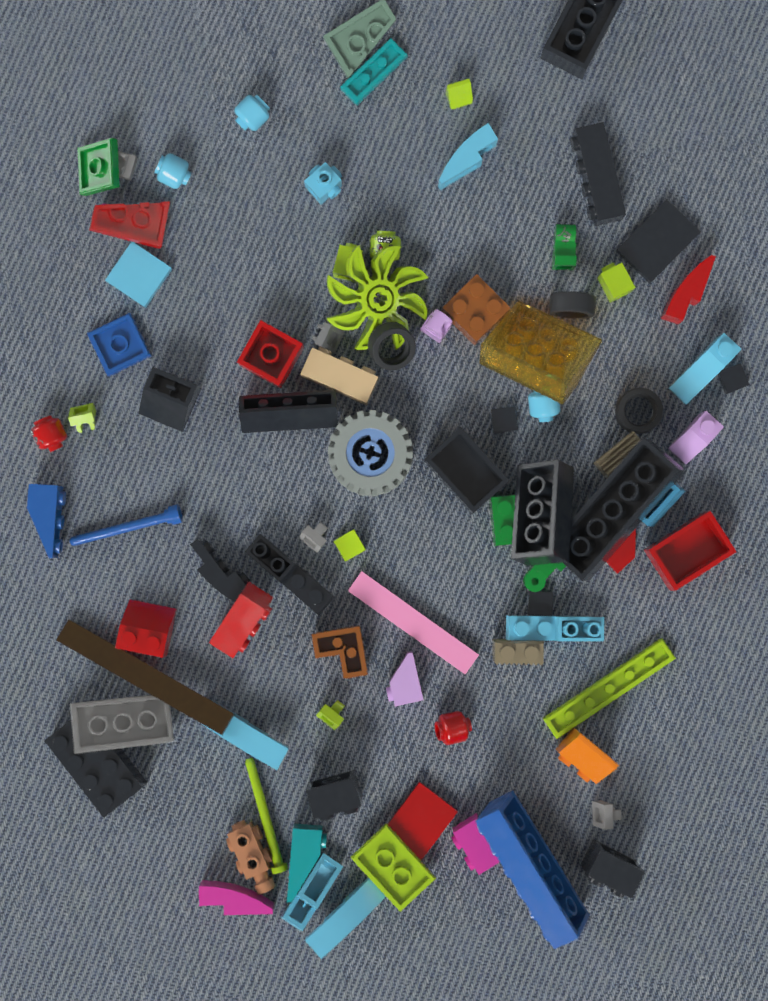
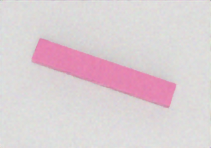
M361 571L348 591L462 673L466 674L479 656L478 653Z

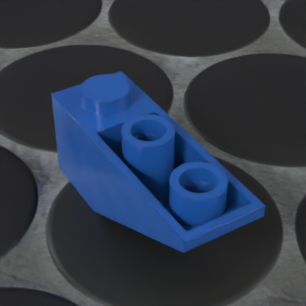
M29 484L27 509L48 557L58 558L59 553L61 554L63 549L60 529L63 530L65 523L64 515L61 514L62 505L64 506L66 503V492L63 491L62 486Z

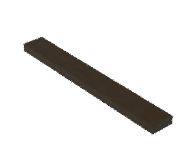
M69 619L56 641L222 736L235 715L138 658L115 648V645Z

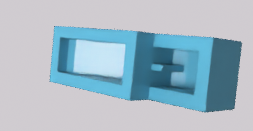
M489 123L474 132L453 154L439 179L438 187L440 190L479 168L483 160L481 155L496 147L498 138Z
M322 853L294 900L289 903L280 918L298 930L303 931L343 866Z

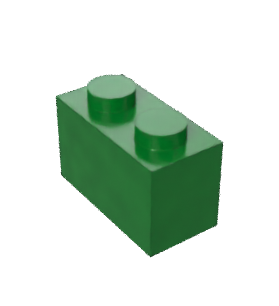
M515 495L491 497L489 504L494 546L512 544Z

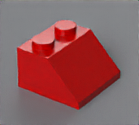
M129 599L119 626L115 648L161 658L168 655L177 609Z

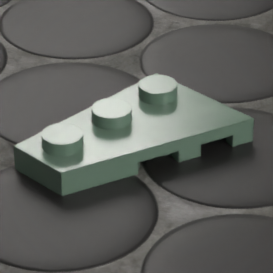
M385 0L378 1L323 36L347 79L351 77L396 21Z

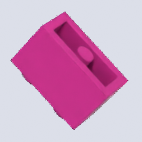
M475 813L452 828L454 836L451 838L457 849L463 848L467 856L464 857V860L470 870L476 869L480 875L500 861L492 854L490 845L485 837L479 833L475 822L479 816Z

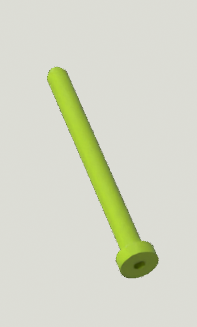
M248 758L245 764L274 864L271 867L272 874H278L288 870L287 862L283 863L255 760Z

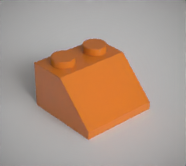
M573 728L556 748L560 754L558 759L568 767L573 764L579 769L577 774L587 783L591 779L597 784L619 766L576 728Z

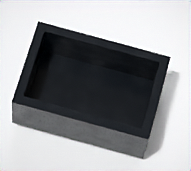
M461 427L424 459L428 467L471 514L475 513L510 481Z

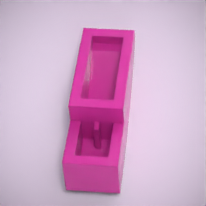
M202 880L199 885V906L224 905V915L273 914L275 903L261 894L258 895L257 892L233 883Z

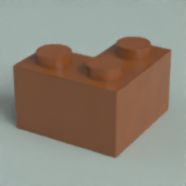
M360 625L311 634L315 659L340 655L343 679L368 675Z

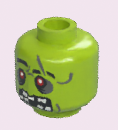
M377 231V234L372 235L370 238V257L373 258L379 250L388 246L401 247V238L396 236V232ZM401 248L397 256L395 257L394 261L400 259Z

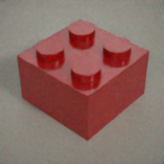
M260 320L237 363L242 368L281 389L301 355L304 345Z

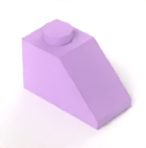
M707 411L699 413L668 449L684 464H687L715 438L724 426Z
M408 651L389 680L390 687H386L389 702L394 701L395 707L423 700L413 652Z

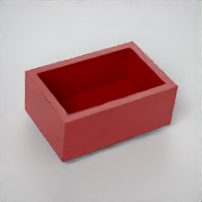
M703 511L643 549L663 582L671 591L678 590L737 552L711 511Z

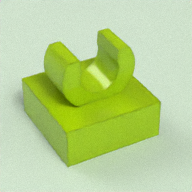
M94 403L70 408L68 416L70 425H76L79 433L83 431L82 424L88 423L91 430L95 429L96 409Z
M339 700L331 708L325 704L316 716L335 730L344 720L339 713L345 705Z

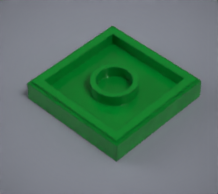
M109 138L77 148L80 195L88 196L120 187L117 139Z

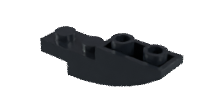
M259 534L245 551L246 554L295 594L317 615H320L335 598L315 578L262 534Z
M202 539L195 540L190 545L205 563L197 570L217 591L236 602L248 582H251L244 572L240 574L238 571H234L228 575V566L222 559L217 560L212 554L215 551L212 545L207 540L204 542Z

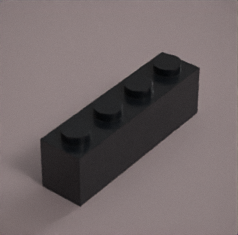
M604 122L575 128L570 138L572 151L577 153L576 169L579 175L582 174L584 183L581 184L584 198H588L587 214L589 220H593L594 227L623 220L626 211Z
M336 390L239 396V417L242 433L337 427Z

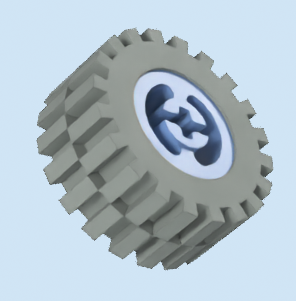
M370 410V412L359 411L356 415L346 417L345 421L341 424L339 423L336 431L331 435L328 447L329 465L336 479L349 491L371 497L386 494L397 488L406 478L413 459L412 442L405 427H402L400 421L396 418L393 419L389 414L385 412L378 413L376 410ZM370 437L371 441L364 443L361 449L369 450L370 447H373L374 452L380 455L381 448L377 442L383 441L386 444L389 453L388 459L381 468L371 470L370 466L376 464L380 458L372 456L371 460H368L367 455L362 452L359 454L364 462L363 466H358L354 462L353 449L360 439Z

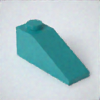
M294 823L287 902L294 900L318 860L321 848H326L327 833H323V826Z

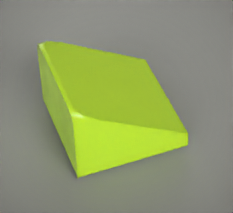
M470 79L447 85L446 96L451 109L472 104L473 96Z
M354 529L334 540L345 562L366 550Z

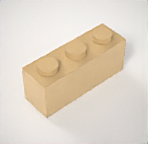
M319 347L318 350L312 348L301 371V376L330 390H336L337 393L367 406L378 382V376L375 375L376 371L365 366L362 369L355 367L352 360L342 356L339 360L331 356L332 352L323 347Z

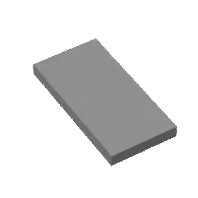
M152 695L70 704L75 754L174 741L170 705Z

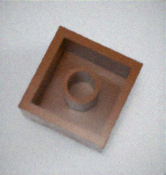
M476 274L442 307L441 312L447 315L453 321L452 324L475 346L509 312L511 307Z

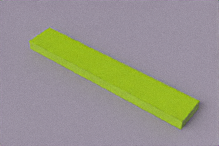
M660 638L542 719L555 738L558 739L675 660L676 657L663 638Z

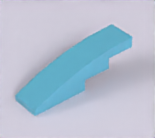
M237 714L234 715L223 736L213 731L275 770L278 769L289 749L288 746L268 736V733L248 723V720Z
M368 877L343 899V903L324 919V922L305 938V941L322 959L386 896Z

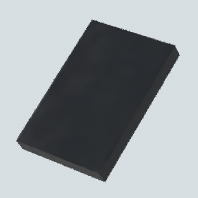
M666 199L616 252L650 284L701 231Z

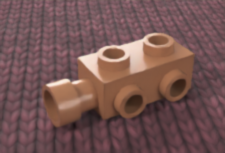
M245 820L231 826L233 830L227 834L226 842L229 850L236 854L238 859L236 866L241 875L244 874L246 880L254 878L256 883L254 886L258 895L270 891L276 887L273 878L269 877L267 870L271 867L270 862L273 860L268 847L263 849L260 839H263V835L259 826H253L252 821L246 823ZM245 837L247 844H240L239 838ZM249 860H255L257 862V866L251 867L249 865Z

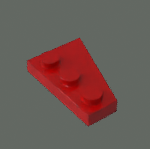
M170 201L128 205H95L89 231L160 249L162 247Z

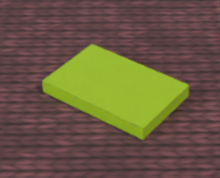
M387 823L351 855V859L400 912L436 879V876Z

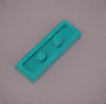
M390 38L340 86V89L357 106L408 57V54Z

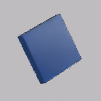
M131 313L87 333L108 377L151 357L150 351Z

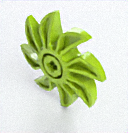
M357 245L350 252L346 262L347 276L358 282L359 287L357 290L350 289L327 275L328 291L336 301L342 304L357 302L355 309L326 318L328 322L342 330H355L359 328L368 316L365 329L354 348L356 350L368 349V339L372 331L382 324L384 318H386V322H397L404 325L408 330V321L396 312L398 306L405 307L422 319L427 320V308L423 299L413 292L399 294L398 290L409 283L427 279L428 276L419 268L401 266L396 268L390 278L387 279L390 267L401 248L400 246L385 247L373 256L371 260L373 275L371 278H369L365 268L360 245ZM376 293L381 295V299L378 298L379 303L374 301V297H377ZM399 334L391 335L394 349L397 350L405 340Z

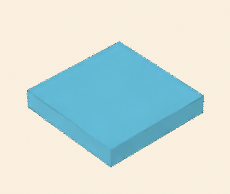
M131 242L105 281L146 308L172 271V268L134 242Z

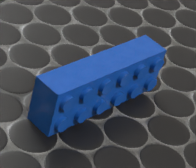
M512 790L490 801L475 821L477 829L489 843L492 854L502 864L503 871L513 882L518 896L526 903L531 917L539 924L544 938L550 942L553 949L579 939L590 914L516 794Z

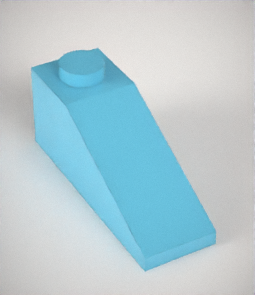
M725 333L719 335L668 389L685 405L688 404L741 351V348Z

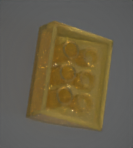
M518 300L481 343L479 364L560 404H564L578 385L601 345L602 339Z

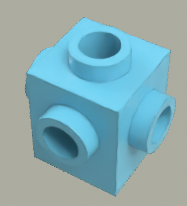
M326 162L321 166L319 164L316 165L309 172L310 176L304 180L305 188L320 204H323L328 198H335L341 192L342 174L334 165L330 167Z

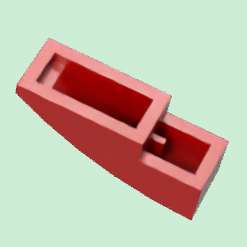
M710 255L682 280L667 302L660 319L679 325L685 318L689 304L695 306L701 301L716 256Z

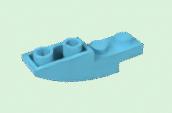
M506 615V640L604 641V617Z

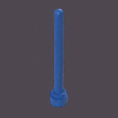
M176 504L168 506L164 513L73 536L69 542L71 545L76 546L164 522L175 525L183 523V516L180 506Z

